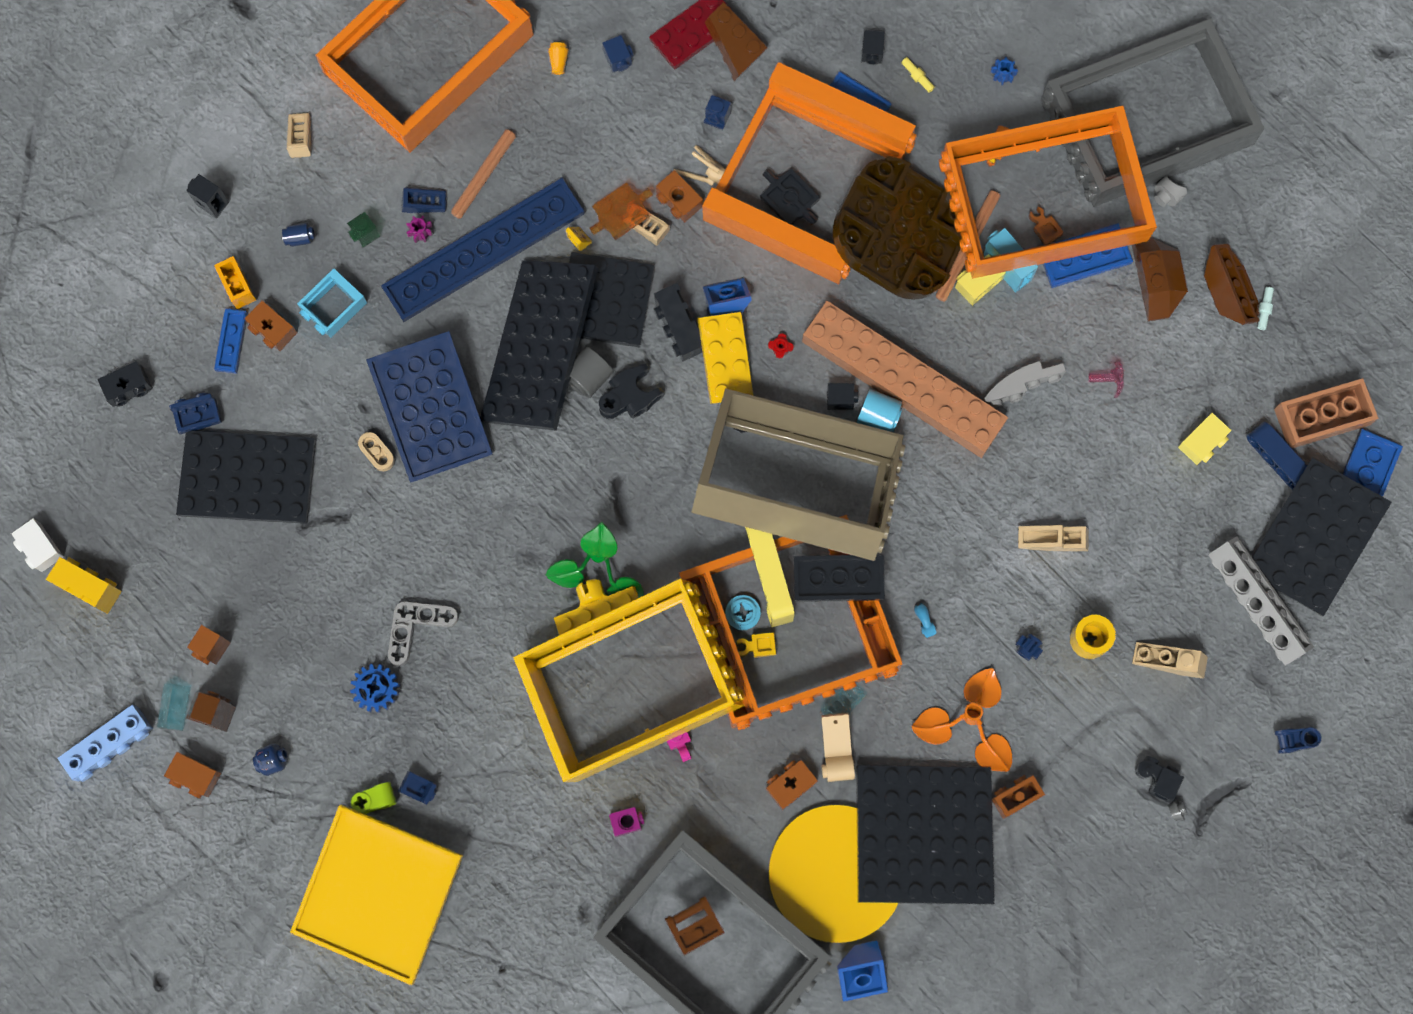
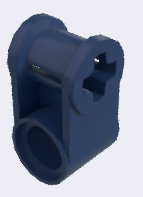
M1315 728L1274 731L1278 737L1280 748L1278 754L1309 750L1317 747L1321 742V734ZM1305 733L1313 736L1312 744L1305 742Z

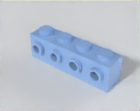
M131 705L57 759L72 780L83 782L93 775L92 772L97 768H104L112 762L111 758L115 755L127 752L130 749L129 745L136 740L139 742L149 735L148 732L153 728L139 707Z

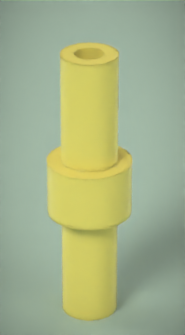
M906 57L901 62L902 65L911 73V77L916 83L919 82L928 93L932 92L935 86L925 77L923 70L917 68Z

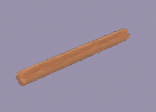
M993 190L989 192L975 219L979 236L1000 197V194ZM961 249L949 273L951 275L949 280L936 293V298L940 301L945 302L957 280L956 278L960 275L967 258L965 252H962Z

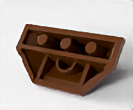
M1150 237L1146 242L1132 244L1148 322L1169 319L1188 292L1180 252Z
M1229 244L1213 245L1210 250L1204 277L1219 314L1242 325L1258 323L1260 321L1259 302L1244 265L1237 255L1231 251Z

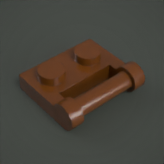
M705 896L699 898V902L672 917L669 915L664 918L683 955L692 952L725 933ZM702 910H705L707 916L680 931L678 930L676 925Z

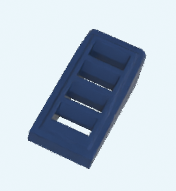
M403 188L402 213L446 211V191ZM421 197V204H418V198ZM426 197H430V205H426ZM435 197H439V206L435 205ZM409 198H413V204L409 203Z

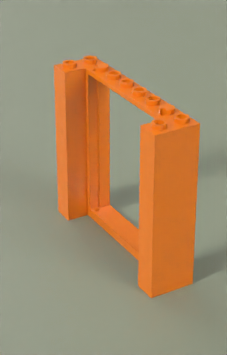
M778 62L769 79V89L716 189L711 188L702 205L703 220L834 283L840 284L842 279H847L851 268L841 258L835 245L726 193L772 106L778 107L885 158L897 157L904 160L906 153L910 154L915 145L914 141L917 137V134L914 133L916 125Z
M847 515L839 517L849 520ZM786 537L774 539L777 552L804 543ZM748 548L679 572L680 579L697 585L701 594L699 600L702 605L706 606L709 612L707 619L710 626L713 625L718 633L716 640L719 646L722 645L726 652L727 658H725L727 666H731L735 673L736 679H733L735 685L740 687L745 699L742 700L744 706L727 714L732 729L736 727L738 730L746 729L751 726L750 724L755 718L759 717L760 721L772 717V712L778 710L781 713L794 709L792 705L801 703L802 706L815 701V697L821 695L823 698L830 697L836 694L835 690L841 688L844 691L857 687L856 683L863 680L865 683H870L881 676H884L885 679L897 675V672H899L903 665L879 600L847 601L871 668L758 708L711 577L712 574L754 560L752 549ZM828 549L830 555H850Z

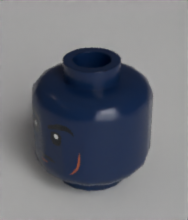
M272 743L256 750L253 757V765L258 773H262L265 776L275 774L285 769L288 753L278 744Z

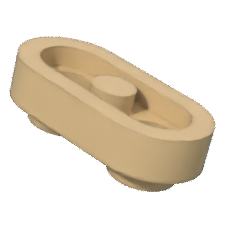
M368 432L359 438L358 446L377 470L388 471L393 467L394 456L376 434ZM369 442H374L372 448H367ZM382 458H387L385 464L380 463Z

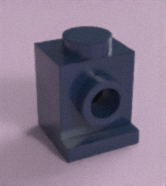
M711 95L705 108L704 123L723 130L731 114V102Z

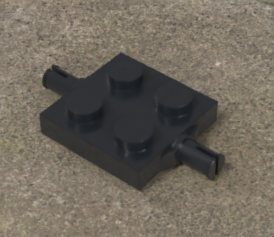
M792 168L779 177H776L769 169L763 173L762 176L770 182V185L760 195V198L782 221L792 225L798 219L804 217L811 225L817 222L818 218L810 210L820 200V197Z

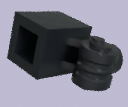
M1146 756L1144 761L1136 765L1135 774L1140 779H1146L1151 776L1153 783L1148 793L1168 803L1173 802L1184 776L1180 775V771L1171 766L1162 767L1158 765L1159 761L1157 759Z

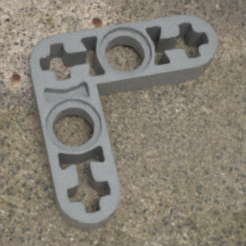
M412 602L397 604L394 609L388 650L390 662L396 666H403L408 662L414 624L453 627L459 620L457 611L452 607ZM407 607L408 611L415 612V607H417V619L414 620L415 616L412 614H406L405 618H403L399 611ZM424 609H430L433 614L432 618L427 621L421 619L420 614ZM436 610H439L440 615H447V612L450 611L454 618L446 623L444 618L438 617V622H435L437 618ZM400 628H405L408 631L407 637L403 640L396 638V631ZM395 642L401 645L406 644V647L401 646V653L404 654V658H400L399 661L393 657V654L398 653L399 648L397 645L394 646Z

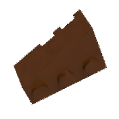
M209 690L206 694L197 692L194 695L186 719L227 732L236 707L230 704V699Z

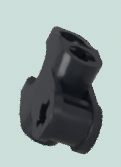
M642 364L624 370L609 381L613 390L600 397L599 411L606 419H614L627 411L633 419L647 412L664 396V391L661 387L650 392H643L637 388V382L649 373L648 366ZM606 404L613 405V409L606 407Z

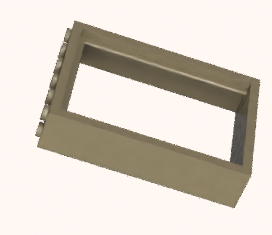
M725 388L691 513L874 561L877 552L882 553L885 542L882 538L887 539L890 526L886 522L890 523L893 513L890 505L893 506L896 493L893 491V489L896 490L899 481L896 473H900L902 461L899 457H903L905 445L902 444L903 435ZM724 427H732L879 466L867 525L710 484L709 481Z

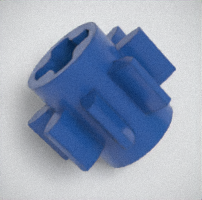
M1007 57L1001 61L997 59L995 66L991 68V73L995 74L993 81L997 80L1001 82V85L1007 81L1012 83L1013 76H1016L1018 72L1017 69H1013L1015 61L1011 62L1007 60Z

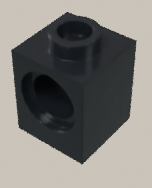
M864 30L861 62H866L869 65L882 63L885 31Z
M828 383L827 410H853L854 403H858V390H854V383Z

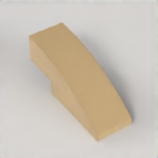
M1019 526L1018 548L1043 551H1089V530L1086 526Z

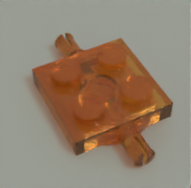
M626 182L592 206L598 214L599 222L589 229L595 236V234L605 228L617 240L650 217L643 202L653 196L652 192L648 188L638 195L632 191Z

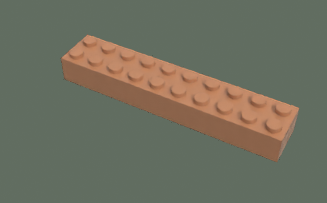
M826 301L803 334L802 343L878 392L902 401L901 407L980 458H983L1009 418L828 301Z

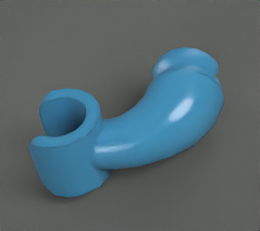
M920 603L919 606L916 605L914 607V611L923 624L921 626L922 633L928 638L936 634L934 624L930 622L927 607Z

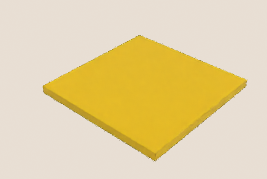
M341 804L335 814L290 933L409 985H413L463 855Z

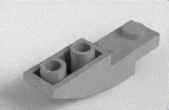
M1038 361L1020 368L1001 380L987 394L983 401L993 408L1001 406L1006 401H1010V403L1018 402L1025 396L1027 392L1026 387L1034 389L1043 382L1048 381L1051 384L1060 381L1066 372L1064 364L1042 369L1041 363Z

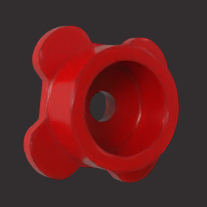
M779 334L778 338L774 341H769L768 348L772 349L775 356L781 359L788 351L791 352L794 345L788 342L785 334Z

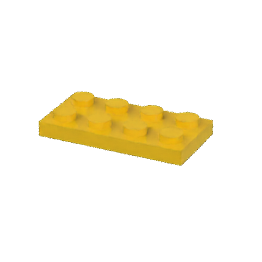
M741 312L698 318L710 404L722 401L725 388L753 396Z

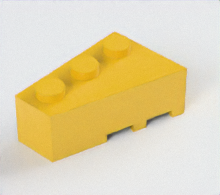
M59 557L46 580L108 614L122 592L115 588L117 583L108 578H105L104 581L97 578L99 573L88 567L86 570L79 568L81 563L68 557L67 561Z

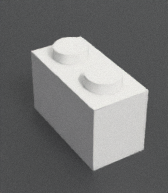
M34 518L11 533L15 539L13 544L20 552L23 551L27 556L25 561L31 569L35 568L43 572L56 563L59 557H64L42 524Z

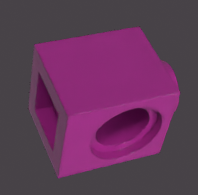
M635 807L609 814L615 837L642 830L641 825L644 824L642 812H637ZM628 815L632 816L634 819L633 825L630 828L623 827L621 824L622 818Z

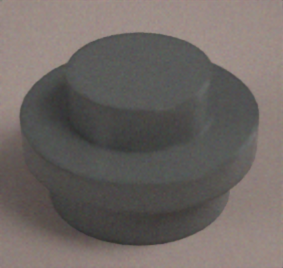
M1174 799L1173 803L1168 804L1170 813L1175 821H1184V815L1187 814V810L1183 802L1178 803Z

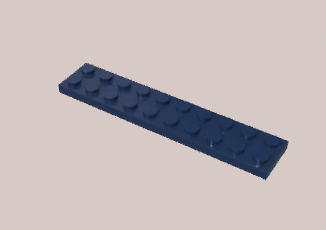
M563 178L384 283L381 287L402 321L405 322L585 214L584 210Z

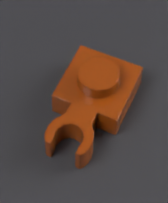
M1037 207L1036 210L1040 216L1036 217L1032 212L1029 213V219L1037 224L1033 230L1044 245L1050 244L1063 235V230L1052 216L1047 219L1045 218L1041 207Z

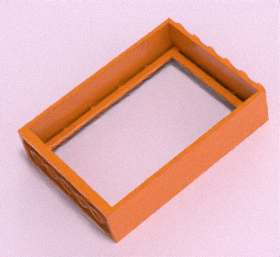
M374 0L315 56L323 73L411 153L533 36L530 14L523 7L520 9L514 0H486L509 23L403 124L391 115L338 64L406 0Z
M1124 106L949 142L945 144L944 151L941 152L942 158L939 159V166L941 172H945V190L950 192L951 195L949 205L951 212H955L956 215L954 220L955 229L961 234L960 248L966 254L965 268L967 273H971L972 279L1146 242L1157 228ZM1110 134L1135 226L984 258L961 170L962 165L1033 150L1040 152L1042 148Z

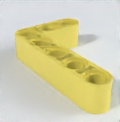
M745 527L767 601L766 610L771 627L793 622L794 609L772 534Z

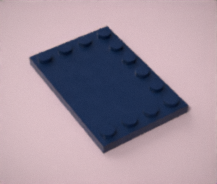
M449 331L366 359L410 483L493 455Z

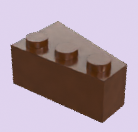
M724 2L705 22L715 45L718 46L723 56L724 63L727 64L732 74L731 77L734 82L767 49L766 45Z

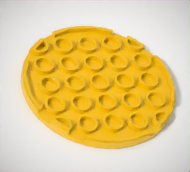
M828 805L812 809L793 820L779 836L769 863L770 888L773 899L781 914L802 933L825 942H850L875 932L891 917L898 903H857V808L843 805Z

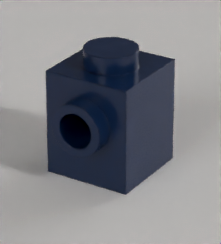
M622 35L602 42L603 52L612 72L624 71L632 65L631 57L634 55L630 45L625 44Z

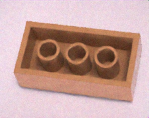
M1363 378L1282 402L1274 409L1286 443L1292 449L1369 426L1379 419Z

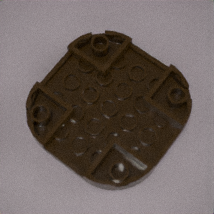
M897 157L875 159L855 176L835 216L833 240L836 249L848 266L892 294L911 300L926 298L940 289L951 276L949 273L961 249L959 242L962 239L961 234L956 231L954 224L956 215L955 212H951L949 199H951L950 192H946L945 187L942 189L910 169L911 163Z

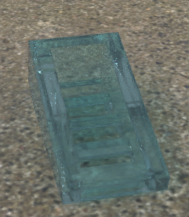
M858 687L851 689L859 696L855 700L842 688L825 705L820 713L822 715L833 714L829 710L832 707L839 714H850L867 695ZM843 694L852 702L850 706L841 698ZM837 700L847 709L845 712L835 704Z

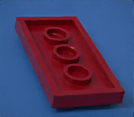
M698 0L649 36L651 43L674 70L714 42L705 22L723 2L726 4L724 0Z

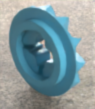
M746 595L736 596L731 599L725 610L729 625L737 630L747 631L755 627L761 614L756 600ZM740 604H742L745 611H752L746 615V622H744L741 616L734 615L740 612Z

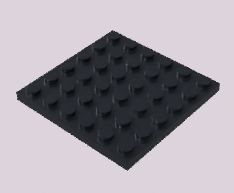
M857 765V903L993 905L994 865L991 767Z

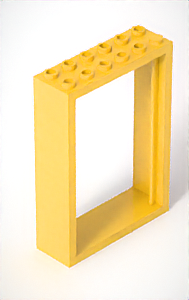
M684 579L676 580L513 657L563 782H579L744 706L742 701L745 699L741 688L735 685L733 680L736 679L735 673L731 666H727L725 658H727L723 646H719L716 640L718 633L713 625L710 626L707 619L709 612L706 606L702 605L699 600L701 594L696 584ZM682 603L721 698L651 730L645 729V733L578 762L541 668Z

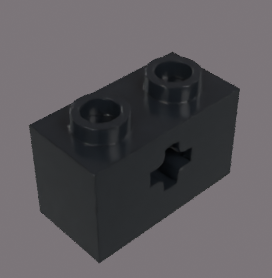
M200 174L189 182L186 189L195 204L216 219L229 203L221 189Z
M138 361L97 379L107 402L113 407L123 406L128 400L134 397H142L149 390L153 389L143 366Z

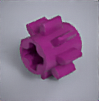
M413 216L411 223H406L407 228L410 229L406 233L408 237L413 236L415 243L418 240L426 242L428 235H433L431 230H429L432 224L430 221L425 223L424 216L421 218Z

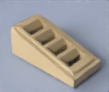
M309 113L288 115L287 150L292 158L311 156ZM294 123H304L302 125H294Z
M638 205L634 207L624 220V223L656 246L659 245L670 231V226ZM637 213L641 214L636 222L632 221ZM644 218H646L647 220L645 221V223L642 226H640V222ZM652 222L653 225L649 230H646V227ZM656 227H659L660 229L654 235L652 232Z

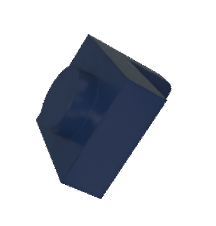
M407 771L398 792L427 805L436 795L435 788L437 784Z

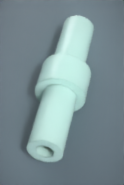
M1271 287L1265 288L1263 302L1259 306L1260 321L1258 329L1266 330L1268 317L1272 313L1273 305L1271 301L1274 289Z

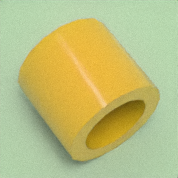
M1101 615L1084 617L1072 629L1070 634V644L1073 651L1085 659H1095L1102 656L1113 646L1115 641L1113 624ZM1088 634H1090L1091 637H1095V641L1092 642V645H1090L1089 642H1085L1084 640L1088 636Z

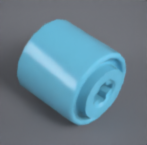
M869 389L856 423L894 432L902 412V401Z

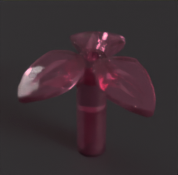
M1119 361L1115 362L1116 367L1111 370V373L1089 374V382H1115L1117 384V392L1114 398L1121 394L1124 387V369Z

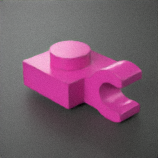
M687 732L667 741L670 750L678 749L683 762L691 759L685 745L691 742Z

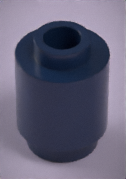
M308 223L290 225L282 229L285 246L290 245L294 247L311 244L312 239H315L313 226L309 227Z

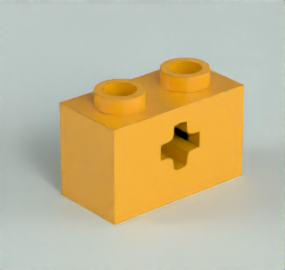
M234 256L214 265L236 309L256 301L247 279Z

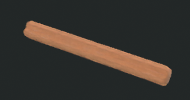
M508 129L504 131L451 210L453 216L459 219L462 218L515 139V134Z

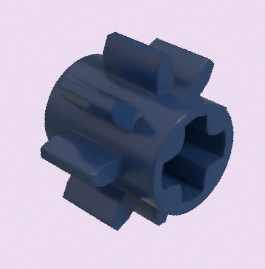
M1030 633L1027 637L1021 635L1015 644L1019 647L1016 652L1027 661H1030L1032 657L1037 660L1043 652L1040 648L1043 643Z

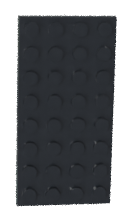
M522 260L480 416L482 422L557 431L598 267L588 264Z

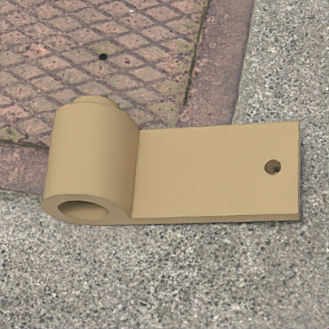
M849 714L821 715L825 764L821 765L822 777L827 778V782L854 780L855 773L851 752Z

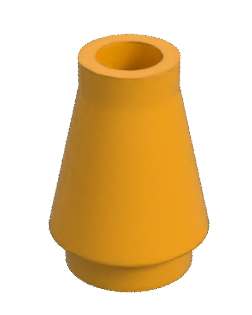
M554 42L548 48L552 74H564L569 51L565 43Z

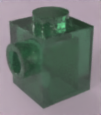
M365 211L347 223L350 228L348 234L354 242L358 241L363 248L380 237L376 226Z

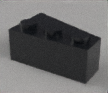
M676 283L654 293L656 307L653 310L657 319H662L665 325L662 328L667 339L671 337L674 343L671 345L676 357L680 356L684 362L703 353L700 331L687 309L689 308L687 302H684L679 292V284Z

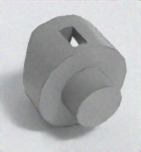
M1167 175L1154 187L1156 192L1154 199L1162 207L1166 205L1176 206L1187 194L1185 187L1176 185L1168 179Z

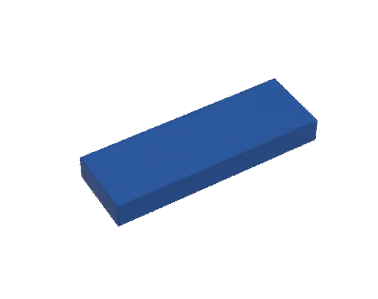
M225 308L214 367L215 371L237 374L246 326L245 317L248 315L247 311Z

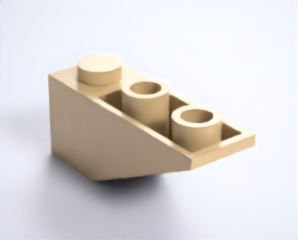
M1136 642L1132 664L1182 676L1204 679L1208 657L1202 651Z

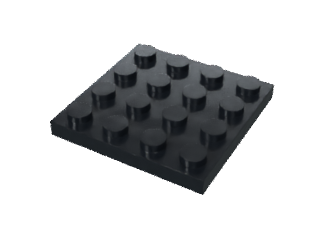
M571 252L569 263L588 264L598 267L581 338L640 348L655 265Z

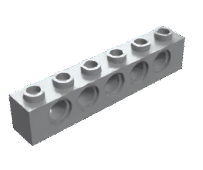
M1237 536L1208 554L1213 566L1221 572L1225 583L1232 588L1238 602L1246 608L1252 622L1257 624L1264 639L1271 644L1277 658L1285 666L1314 648L1309 638ZM1231 561L1236 564V569L1232 566ZM1244 579L1249 583V587L1245 585ZM1257 598L1261 600L1262 605L1257 602ZM1269 616L1274 619L1275 624L1270 621ZM1282 635L1288 639V642L1284 641Z

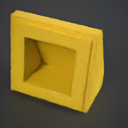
M580 227L566 228L568 239L579 251H582L592 243L591 239Z

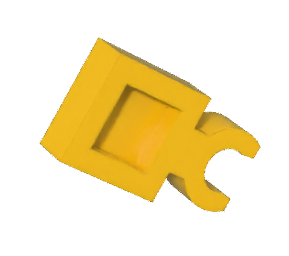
M774 632L752 635V641L746 639L737 640V644H744L746 646L744 651L738 652L739 656H746L749 652H753L754 658L776 656Z

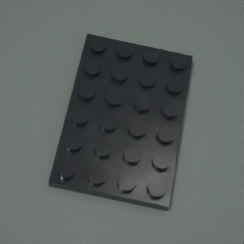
M187 431L185 434L176 515L181 517L307 524L316 439L310 437Z
M1311 458L1252 558L1275 590L1323 617L1392 502L1318 460Z

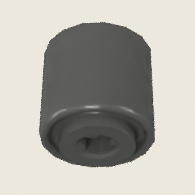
M584 347L575 357L568 385L581 396L591 398L614 372L596 352L588 347Z

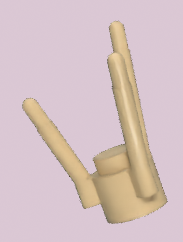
M697 145L694 148L701 155L695 151L692 152V155L708 166L705 173L708 178L674 169L679 175L706 182L711 186L714 183H719L726 170Z

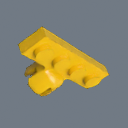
M599 579L587 580L584 585L583 582L576 587L580 606L554 618L559 636L638 599L636 588L632 586L607 596Z

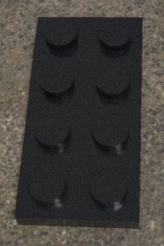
M854 555L794 556L795 602L885 600L884 555H876L874 561Z

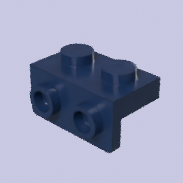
M200 393L195 396L196 398L189 400L179 399L174 402L175 404L169 405L180 435L185 434L187 431H195L222 423L217 401L212 394Z

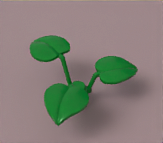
M600 522L581 538V548L587 553L581 566L578 567L574 560L565 559L554 563L546 571L547 578L562 587L573 588L583 582L584 575L581 571L584 570L590 558L596 563L605 561L609 582L612 585L607 589L608 596L632 586L636 588L639 598L645 596L643 587L637 580L630 577H621L616 582L613 580L609 559L616 554L618 544L612 532L603 522Z

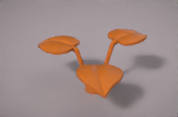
M993 668L980 671L967 681L964 687V697L971 703L966 706L964 714H961L953 722L949 723V716L944 710L930 708L925 710L912 724L913 732L921 740L934 745L943 744L950 740L952 736L950 727L956 725L961 720H964L969 725H977L983 742L975 749L977 763L981 767H991V771L1007 772L1011 768L1012 752L1009 743L998 734H993L986 740L982 722L980 721L983 715L982 707L991 708L997 705L1002 695L1001 686Z

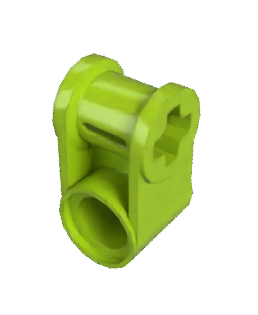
M391 782L382 783L371 789L359 792L351 799L352 809L364 814L397 804ZM361 798L367 801L364 804L365 808L358 806L361 803Z

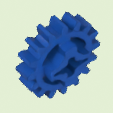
M370 664L369 670L362 667L363 673L361 675L355 673V676L358 678L357 681H351L355 689L350 690V693L357 695L353 701H361L359 707L363 709L367 706V711L370 713L373 708H375L377 713H380L382 706L388 710L387 703H395L392 698L393 695L399 696L395 688L399 687L400 684L393 682L397 676L395 674L389 676L391 670L387 668L383 671L381 664L378 665L377 669H375L373 664ZM372 675V678L364 681L368 676ZM383 676L388 680L389 687L384 685ZM377 684L380 687L379 691L375 690L373 692L370 690L371 686L374 687ZM361 690H364L366 692L367 701L363 698ZM386 696L382 701L378 702L379 698Z

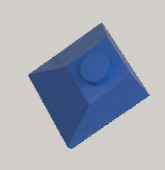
M744 278L703 287L709 316L738 312L742 314L752 300Z
M878 941L855 945L837 966L843 1002L888 992L884 963Z

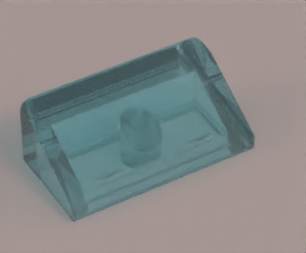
M171 683L164 684L157 728L183 731L190 690L189 686Z

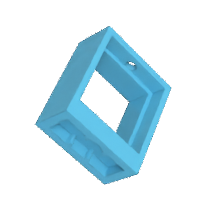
M333 269L297 304L301 309L299 313L305 320L309 321L311 319L316 324L314 328L322 336L326 333L332 338L367 302L359 291ZM336 284L353 303L327 326L310 308Z

